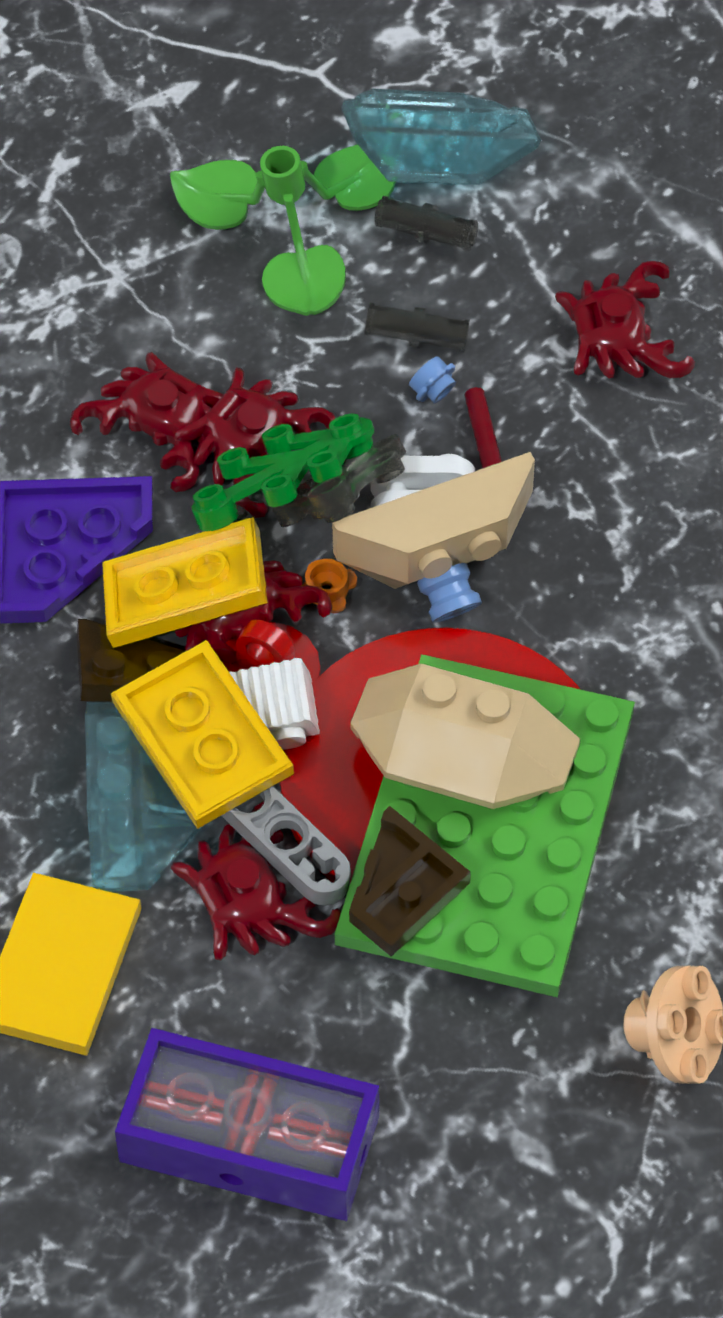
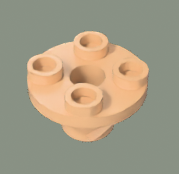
M674 966L669 968L655 983L650 997L643 990L641 997L634 999L628 1005L624 1015V1033L629 1045L638 1052H646L647 1057L654 1060L658 1070L674 1083H704L717 1064L722 1050L723 1006L716 985L711 979L710 972L704 966Z

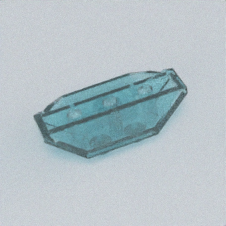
M370 89L358 94L354 99L344 100L341 108L353 139L388 181L404 184L421 182L443 183L446 185H480L537 149L541 142V138L527 109L516 106L508 109L496 101L465 93Z
M87 702L85 712L86 783L92 887L109 892L149 890L160 878V873L181 853L201 827L199 829L196 828L113 702Z

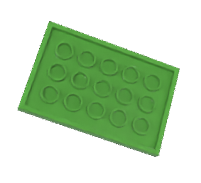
M421 654L419 664L429 665L530 694L580 738V745L564 790L551 794L547 791L529 800L496 809L397 782L383 776L335 931V945L558 997L632 721L635 702ZM389 806L471 872L470 884L392 957L349 922V909L357 887L361 885L364 877V866L370 849L373 850L381 828L382 815Z

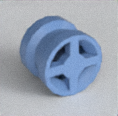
M467 563L452 565L446 573L439 577L431 579L424 577L418 580L417 585L420 592L427 595L431 603L428 613L433 623L454 618L482 604L479 593L471 590L469 585L470 570Z

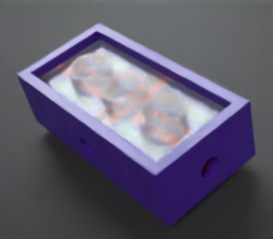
M151 1028L115 1129L119 1162L347 1221L380 1116L379 1085Z

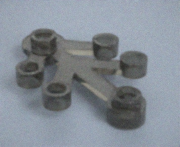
M391 435L376 442L362 456L346 459L342 464L343 472L340 476L330 478L322 483H316L313 479H302L296 489L297 497L288 504L273 507L272 509L280 526H291L304 519L309 513L312 519L324 518L327 523L336 522L351 514L355 510L353 503L359 498L360 490L374 479L379 484L385 483L404 472L405 467L401 458L406 454V450L399 436Z

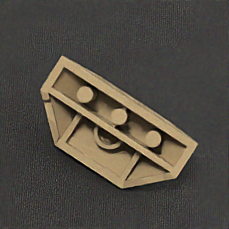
M531 452L335 520L332 522L333 553L337 561L394 589L414 583L424 577L428 579L439 577L455 564L489 559L499 551L506 549L533 492L535 459Z
M418 664L369 678L350 723L352 732L357 739H360L367 753L385 778L491 809L529 800L547 791L551 794L564 790L580 745V738L530 694L425 664Z

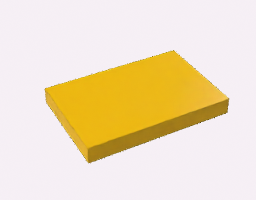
M254 517L231 523L218 530L204 531L102 562L106 633L113 648L268 603L260 530Z
M207 640L111 693L113 704L197 829L294 774L293 764Z
M33 872L0 956V1033L87 1056L140 915V899Z

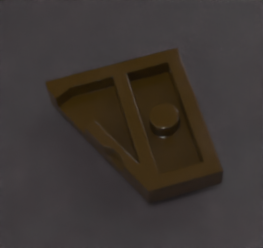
M78 619L77 649L81 701L112 702V692L185 651L149 639L113 648L107 637L106 625L88 619Z
M389 806L382 815L381 828L373 850L370 849L364 866V877L361 885L357 887L349 909V922L392 957L470 884L471 872Z

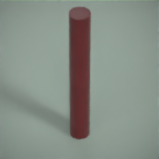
M479 387L471 388L465 392L464 397L483 469L502 462L485 392Z

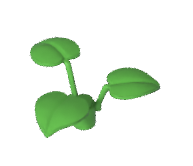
M395 138L369 141L336 151L323 159L318 164L313 175L308 170L307 162L300 161V156L295 149L288 146H276L263 154L260 160L261 171L257 173L250 165L242 161L218 160L189 170L171 171L170 178L175 197L182 210L195 223L208 229H229L242 224L248 215V204L257 205L260 203L264 189H266L267 195L278 204L285 205L296 253L279 254L267 264L262 276L263 288L269 300L276 306L305 316L310 314L316 315L330 308L338 300L345 286L346 270L340 254L331 246L318 245L305 251L294 203L304 192L306 181L324 200H329L335 196L338 204L347 210H366L380 205L391 195L396 183L398 147Z

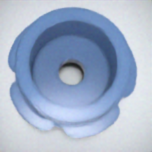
M439 356L432 358L424 364L409 382V386L417 393L416 399L424 402L429 398L433 403L442 400L456 384V381L452 378L455 365L453 363L446 365Z

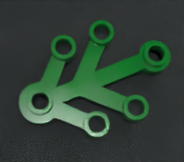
M345 414L332 420L329 424V429L294 434L290 425L281 424L269 428L262 434V440L268 455L249 458L247 450L242 447L223 452L217 458L223 478L236 479L247 474L254 475L225 490L219 484L209 485L198 490L193 495L194 503L191 507L198 528L202 531H214L230 525L237 519L239 514L235 503L262 489L266 503L270 507H279L290 503L297 497L296 489L308 469L313 481L316 483L328 482L337 478L343 472L342 464L346 459L358 457L372 448L374 444L372 435L375 431L372 421L368 418L359 417L357 414Z

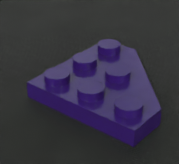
M152 476L0 481V624L47 622L103 574L102 562L124 556L153 532Z

